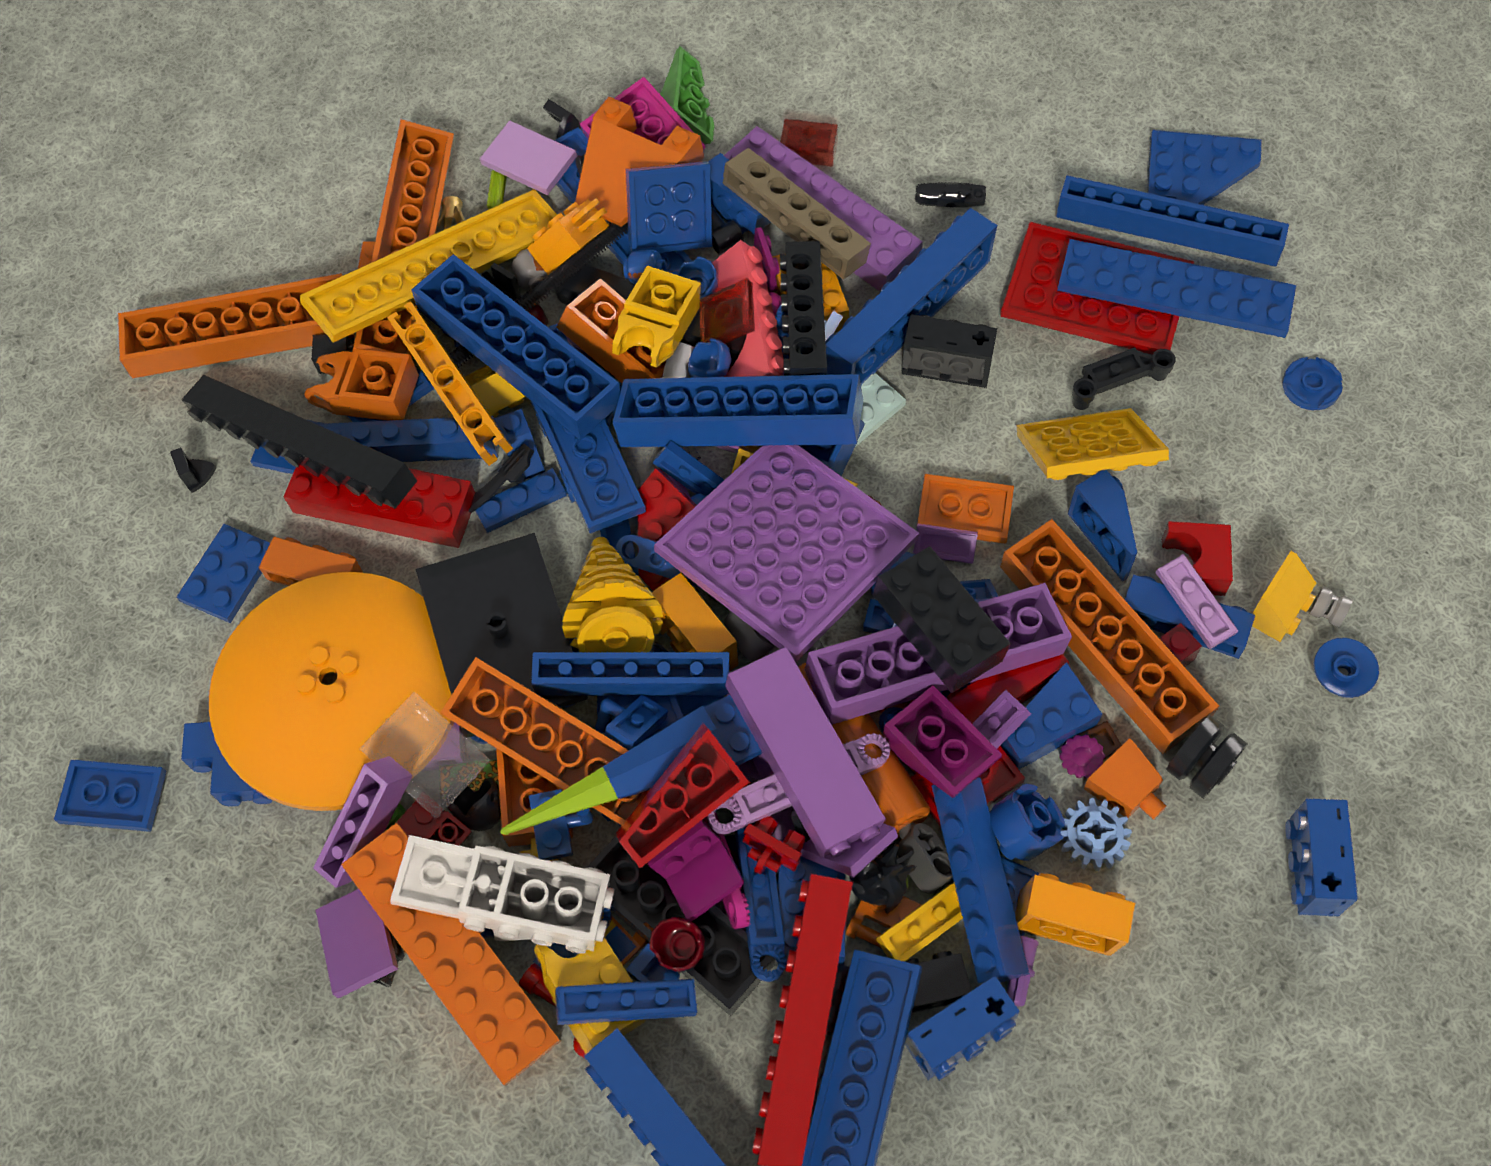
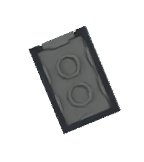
M910 314L904 342L902 374L987 388L998 328L989 327L984 324L962 323L957 320L937 319L928 315Z

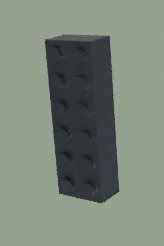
M617 835L586 867L596 868L606 874H610L609 888L615 889L610 910L647 943H650L652 931L643 923L647 922L654 929L661 921L669 918L680 917L686 919L667 880L652 869L648 863L639 868L621 845ZM714 905L693 920L703 933L705 939L703 957L693 968L681 971V973L688 979H694L695 985L729 1016H732L762 980L758 979L751 969L747 932L742 928L733 929L729 917ZM765 955L760 958L759 963H761V967L764 970L767 969L769 971L775 966V958Z

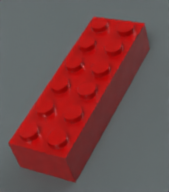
M300 465L295 467L283 497L293 513L459 548L471 516L469 508L475 490L471 481L409 468L417 482L395 509L384 503L382 506H379L364 494L357 496L345 485L336 486L328 481L325 476L320 474L319 477H316L307 471L304 466Z

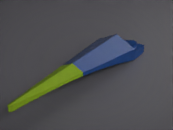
M728 695L705 707L702 705L503 827L500 833L507 835L571 813L650 790L703 723L737 766L761 755L762 751L731 695Z

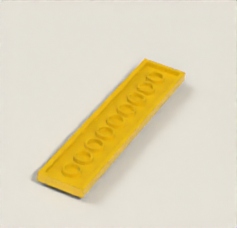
M533 189L300 295V303L334 343L387 318L394 312L406 309L404 305L410 301L416 304L411 289L453 254L478 274L490 269L493 263L501 264L517 256L522 250L527 249L535 242L532 236L544 226L549 229L547 227L548 222L557 214L538 192Z

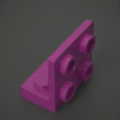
M703 819L648 862L652 869L667 880L685 918L690 921L699 917L744 883V879L719 834L713 831L710 825Z

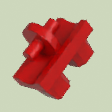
M769 816L756 821L754 825L749 823L744 830L743 842L752 847L748 857L758 862L754 872L761 875L767 867L777 873L781 864L795 872L800 864L805 837L794 830H789L783 842L774 838L772 835L778 827V822Z

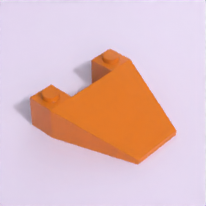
M608 97L593 116L575 202L581 205L587 199L591 202L597 198L600 202L595 207L597 211L603 207L607 211L602 217L622 227L628 222L626 169L701 162L705 157L700 135L679 126L674 128L662 145L634 134L637 126L632 107Z

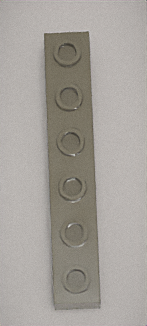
M747 148L725 163L723 184L794 241H820L821 262L843 280L867 262L871 243L865 237L859 235L842 219L836 217L823 204L813 199L801 187L794 184L782 172L776 170L750 148Z

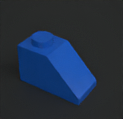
M522 409L494 418L495 423L513 448L507 453L508 458L523 443L534 451L531 456L530 466L523 473L525 479L544 473L543 464Z

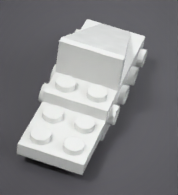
M409 835L390 902L397 906L458 918L459 922L464 923V927L469 930L482 932L485 928L493 929L494 940L497 941L532 939L531 941L538 945L552 946L553 942L566 945L565 948L571 952L586 953V950L594 951L596 941L603 942L607 921H602L601 918L604 908H611L615 889L609 888L610 874H606L596 868H578L563 861H546L538 859L531 854L505 852L503 849L494 846H475V849Z

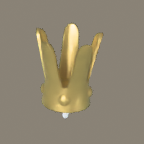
M447 196L442 199V213L437 226H440L443 215L444 230L451 227L453 218H455L456 224L465 221L462 214L463 202L460 198Z

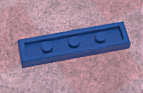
M694 979L556 987L555 990L557 1025L696 1016L698 1013Z

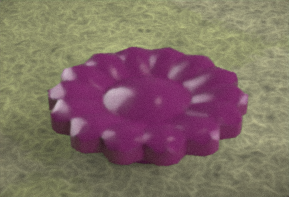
M1075 735L1073 739H1067L1066 744L1061 747L1060 760L1063 761L1062 767L1067 769L1069 775H1075L1076 778H1089L1104 763L1105 754L1102 752L1103 746L1098 744L1097 739L1090 738L1088 735H1083L1082 737Z

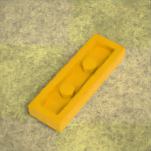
M953 882L876 938V941L888 958L905 962L963 919L955 883Z

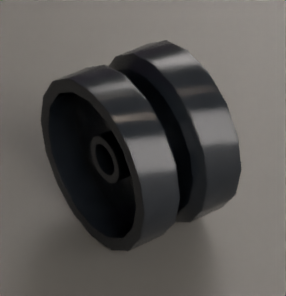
M1211 715L1192 733L1166 768L1178 780L1185 779L1197 768L1198 772L1190 782V789L1202 799L1210 793L1216 784H1221L1237 764V758L1248 745L1247 742L1233 733L1228 735L1217 746L1215 743L1223 733L1224 725Z

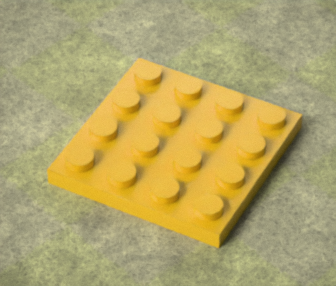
M1131 408L1016 425L1017 437L1044 475L1053 480H1062L1067 478L1068 475L1074 474L1094 475L1098 471L1107 469L1122 471L1126 470L1128 466L1134 465L1154 466L1158 462L1169 460V448Z

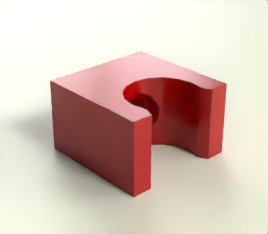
M1168 521L1162 535V548L1167 550L1178 549L1187 553L1193 560V568L1212 595L1225 596L1233 581L1231 525Z

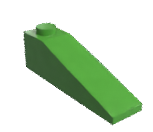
M680 46L675 52L660 95L694 133L700 135L701 141L704 144H710L714 136L713 117H707L705 110L710 104L709 100L701 92V88L705 86L700 62Z

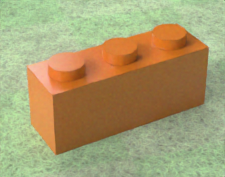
M273 536L259 565V569L267 580L287 586L323 574L337 572L363 573L357 559L348 553L341 552L340 554H335L322 546H306L290 537L281 539Z

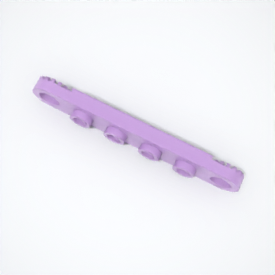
M867 734L857 740L843 744L860 775L884 765L890 754V745L887 743L886 738H883L880 734ZM871 743L876 744L880 747L882 755L880 758L871 759V757H867V754L865 755L864 746ZM774 774L739 790L707 815V822L713 831L719 834H728L747 826L749 823L752 824L792 806ZM720 808H727L733 813L734 819L725 825L720 822L718 823L714 814Z

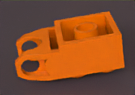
M355 349L354 352L342 351L318 357L316 363L319 364L320 370L331 375L333 378L325 384L315 385L306 389L304 395L308 403L336 415L379 420H404L419 376L410 354ZM326 363L332 364L335 368L328 366ZM314 395H317V396L323 398L324 400L319 399V398L315 397Z

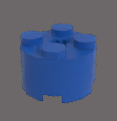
M1024 784L996 803L989 812L991 827L994 835L1000 842V850L1009 860L1018 858L1019 860L1030 861L1064 838L1061 835V828L1065 826V821L1060 809L1051 797L1044 799L1037 793L1038 787L1036 785Z

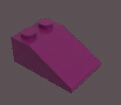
M931 686L884 726L883 738H886L890 749L905 764L952 798L957 796L1002 757V754L934 686Z

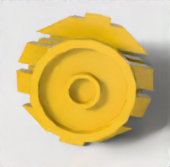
M596 537L592 541V548L586 556V562L581 569V574L578 577L562 620L565 638H575L570 645L579 649V652H650L654 642V634H659L663 624L660 618L664 617L661 605L657 599H653L656 597L650 592L648 587H644L646 585L638 575H635L636 573L633 572L630 565L626 564L616 549L609 545V541L605 537Z

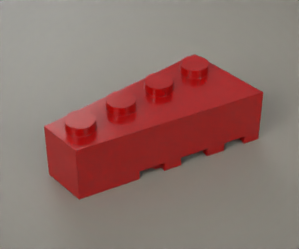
M704 723L616 832L619 842L639 868L648 863L750 783Z

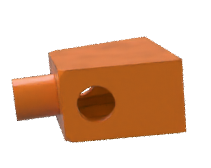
M1130 738L1087 779L1084 786L1088 793L1100 801L1107 800L1108 806L1112 809L1116 806L1119 807L1118 813L1127 818L1140 807L1155 820L1167 807L1154 794L1163 781L1162 776Z

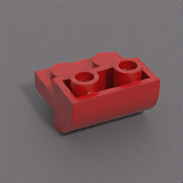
M424 792L396 822L408 838L409 835L458 846H461L472 833L468 827L450 812L445 811Z

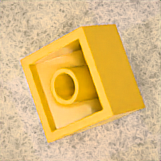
M487 365L465 376L489 414L494 416V418L499 415V410L507 406L513 408L524 401V394Z
M1289 552L1252 613L1255 615L1252 627L1281 642L1286 633L1291 636L1301 622V619L1296 617L1300 610L1307 612L1316 597L1311 594L1316 581L1295 552Z

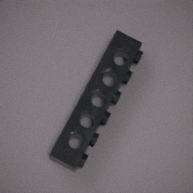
M820 241L785 242V254H780V271H786V274H781V291H786V294H781V311L787 312V315H782V333H788V337H783V355H789V358L783 359L784 376L827 375Z

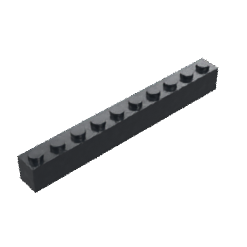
M204 374L181 399L189 408L188 414L196 421L202 423L204 420L217 431L223 429L236 440L243 438L256 449L262 447L275 458L282 456L295 467L304 466L314 476L319 477L321 474L336 486L343 484L355 495L361 496V494H364L379 506H382L384 503L396 509L417 482V479L405 463Z

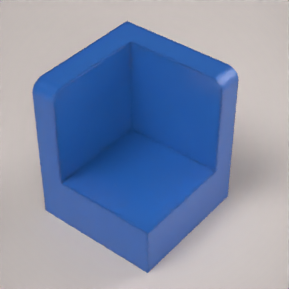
M649 943L626 969L629 976L636 982L678 980L680 978V974L677 971L660 965L656 955L650 950Z

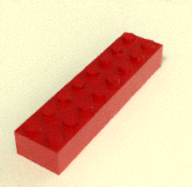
M811 874L809 881L802 880L798 902L805 903L803 915L795 916L792 936L798 937L796 951L789 950L785 970L792 973L789 986H782L779 1007L785 1008L783 1021L776 1020L772 1040L773 1044H778L777 1056H769L766 1080L772 1081L770 1092L763 1091L759 1116L765 1117L764 1127H756L752 1153L758 1154V1165L802 1166L851 895L853 883L851 881Z

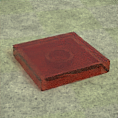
M748 278L700 299L701 342L709 343L711 342L710 338H713L725 344L755 331L753 283Z

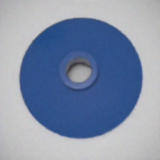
M1335 638L1329 640L1319 648L1314 658V672L1318 681L1329 692L1341 697L1354 698L1368 693L1374 687L1379 677V665L1375 655L1366 645L1354 639ZM1338 668H1345L1348 671V675L1340 673Z

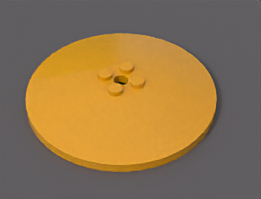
M337 572L307 578L276 592L254 608L239 623L221 650L213 671L209 691V716L215 741L221 754L238 776L258 793L283 805L313 811H334L343 808L366 763L390 756L413 775L411 780L421 772L438 753L454 725L453 721L440 714L449 700L451 692L424 597L410 587L387 577L361 572ZM327 673H337V679L334 683L330 685L322 684V679Z

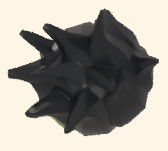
M896 839L854 877L849 876L850 881L853 882L851 890L855 896L872 905H886L885 912L887 914L902 901L903 894L907 892L908 875L916 869L915 865H908L914 853L913 851L897 858L899 845L896 844L894 846Z

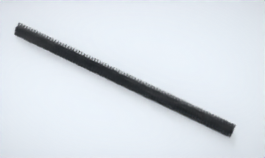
M628 222L622 227L614 223L596 236L595 239L587 243V245L582 247L515 302L530 312L529 308L532 310L531 305L535 308L534 303L538 305L536 301L541 303L540 300L543 301L542 297L546 299L544 295L549 297L547 293L551 295L550 291L552 293L554 292L553 289L556 291L555 286L559 288L558 284L562 286L561 283L564 284L563 280L567 282L566 278L570 280L568 276L571 278V274L575 276L574 272L577 274L576 269L580 272L579 268L581 270L583 269L582 266L585 268L584 263L588 265L587 262L591 263L590 260L593 261L592 257L596 259L594 255L598 257V254L601 255L600 251L602 253L603 250L606 251L605 247L608 249V245L611 247V244H614L613 241L616 243L615 238L619 240V238H622L621 235L624 236L623 232L627 234ZM462 345L449 354L458 368H460L458 364L462 366L461 362L465 364L464 359L468 362L466 358L470 359L469 355L473 358L472 353Z

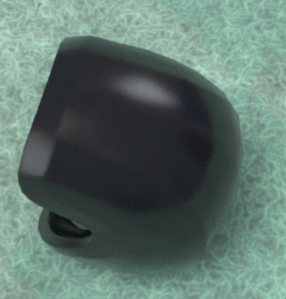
M488 777L484 779L480 788L476 791H473L466 783L459 782L447 794L446 803L448 809L454 817L470 830H489L501 819L499 786L494 778Z

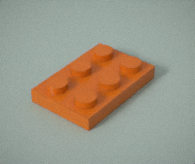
M925 474L917 524L978 532L977 540L1006 544L1014 486Z

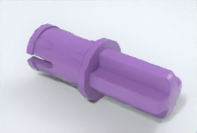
M1024 936L1020 937L1030 974L1009 980L1006 991L1017 1007L1025 1005L1030 978L1035 976V972L1032 969L1037 946L1039 945L1037 940Z

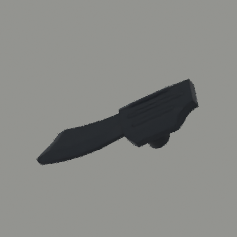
M523 443L498 470L499 473L474 494L469 512L473 513L484 505L501 488L506 480L516 484L523 483L525 480L523 473L530 466L531 456L534 451Z

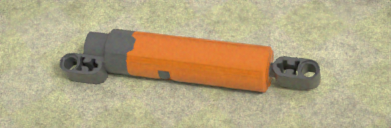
M732 611L724 619L726 629L737 641V646L741 653L750 661L755 662L780 650ZM820 640L797 662L795 661L812 692L813 689L805 672L808 652L824 648ZM869 714L832 725L842 744L857 740L867 734L875 733L883 737ZM871 743L864 746L867 757L877 759L882 755L880 747L876 744ZM890 749L889 757L884 765L861 775L886 818L883 823L895 827L898 835L896 839L901 838L897 843L899 845L898 857L900 858L910 851L914 852L908 865H915L916 869L909 875L920 890L928 894H934L953 877L947 849L935 831L922 823L928 817L930 806L895 753Z

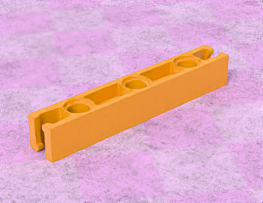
M410 301L404 305L412 315L411 319L414 322L408 328L399 320L400 316L397 312L392 313L387 318L479 456L490 466L497 461V457L495 454L491 455L485 449V442L496 436L492 440L495 446L499 445L506 454L513 448L423 315ZM481 422L478 427L474 428L477 423Z

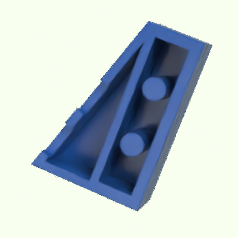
M1067 662L1025 707L1031 715L1000 746L1020 770L1065 745L1067 739H1073L1075 735H1079L1098 725L1102 713Z

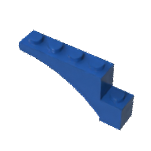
M210 722L184 724L181 760L195 772L206 773L212 771L210 794L224 806L233 807L239 806L242 801H253L257 804L273 802V800L258 793L245 783L229 766L215 741Z

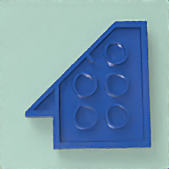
M1152 130L1150 136L1147 193L1204 205L1259 167L1261 163L1262 140Z

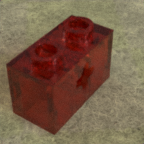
M785 119L780 142L812 165L833 167L838 143V124Z

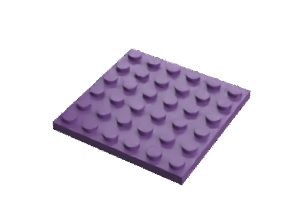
M766 445L761 446L656 542L654 550L779 649L787 647L794 661L797 662L877 582L878 576L886 572L918 540L919 532L800 446Z

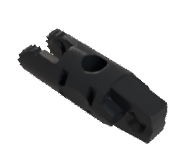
M938 182L921 183L916 186L915 202L922 206L965 208L985 205L986 186Z

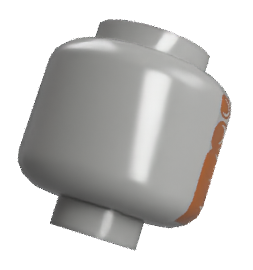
M528 249L519 252L513 260L512 269L514 275L517 278L518 285L524 290H530L548 276Z

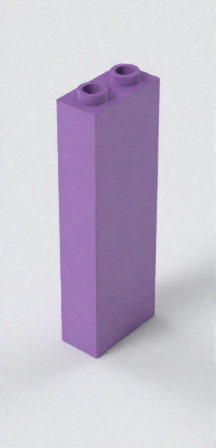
M787 647L729 673L725 686L821 858L829 854L837 857L851 848L850 843L860 838L862 842H866L880 833L879 828L886 818Z

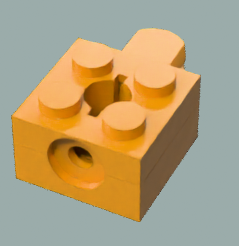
M597 198L591 202L587 199L581 205L574 202L563 211L565 216L560 212L548 222L547 227L549 229L544 226L532 236L535 242L527 249L548 275L609 227L602 217L607 213L606 209L603 207L597 211L595 208L600 203Z

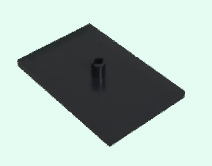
M535 533L416 569L451 695L475 657L534 692L532 687L533 652H573L569 638L564 636L562 629L563 619ZM541 696L559 708L588 699L587 696ZM461 727V731L465 739L475 736L473 733Z

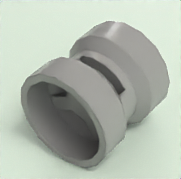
M1323 586L1309 614L1316 618L1324 617L1328 619L1330 624L1339 628L1353 600L1346 596L1338 597L1333 594L1332 590ZM1331 600H1333V602H1332V604H1331V606H1330L1328 612L1326 613V610H1327V608H1328V606H1329Z

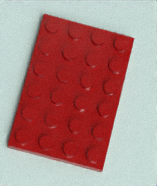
M1034 222L1029 223L1001 309V317L1127 349L1135 347L1137 351L1151 355L1158 349L1171 350L1180 316L1057 291L1069 240L1073 239L1194 264V261Z

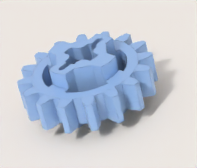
M1090 798L1087 806L1081 801H1077L1075 805L1076 811L1068 808L1065 813L1067 819H1064L1065 826L1062 827L1064 830L1061 831V835L1064 836L1062 841H1066V843L1063 844L1061 850L1062 852L1071 851L1073 853L1069 860L1071 863L1077 859L1082 860L1081 868L1084 870L1089 863L1093 864L1095 871L1100 870L1102 863L1108 869L1112 868L1114 859L1121 861L1125 856L1122 850L1127 851L1131 844L1125 839L1130 837L1132 831L1131 829L1123 828L1128 821L1127 817H1117L1120 809L1117 806L1112 810L1107 809V800H1104L1100 806L1096 805L1094 798ZM1084 816L1086 817L1084 824L1073 827L1077 820ZM1091 829L1095 830L1096 835H1101L1099 839H1095L1094 834L1089 833ZM1115 842V846L1110 851L1104 853L1105 844Z

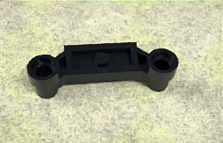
M1134 347L1083 366V377L1078 379L1073 385L1072 404L1078 410H1085L1094 400L1095 395L1145 376L1162 381L1173 370L1176 357L1168 349H1158L1153 355L1138 352Z

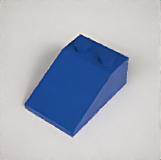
M1102 470L1075 486L1068 515L1123 582L1128 578L1138 552L1123 486L1117 477L1111 476L1107 470Z

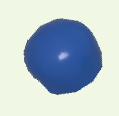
M698 256L694 261L684 262L676 274L701 283L700 303L710 299L718 288L717 270L711 261Z
M710 338L711 342L709 343L698 342L689 358V375L692 378L724 377L729 371L732 361L729 347L722 341Z

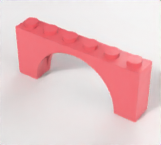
M742 240L712 262L718 273V288L710 299L703 302L717 310L729 302L745 300L748 308L749 324L745 343L734 365L724 377L784 376L782 342L778 336L777 320L773 313L772 298L766 282L767 276L762 265V254L756 247L749 246Z

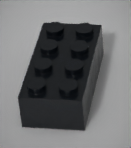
M930 546L878 576L873 596L951 693L1003 662L1011 643Z

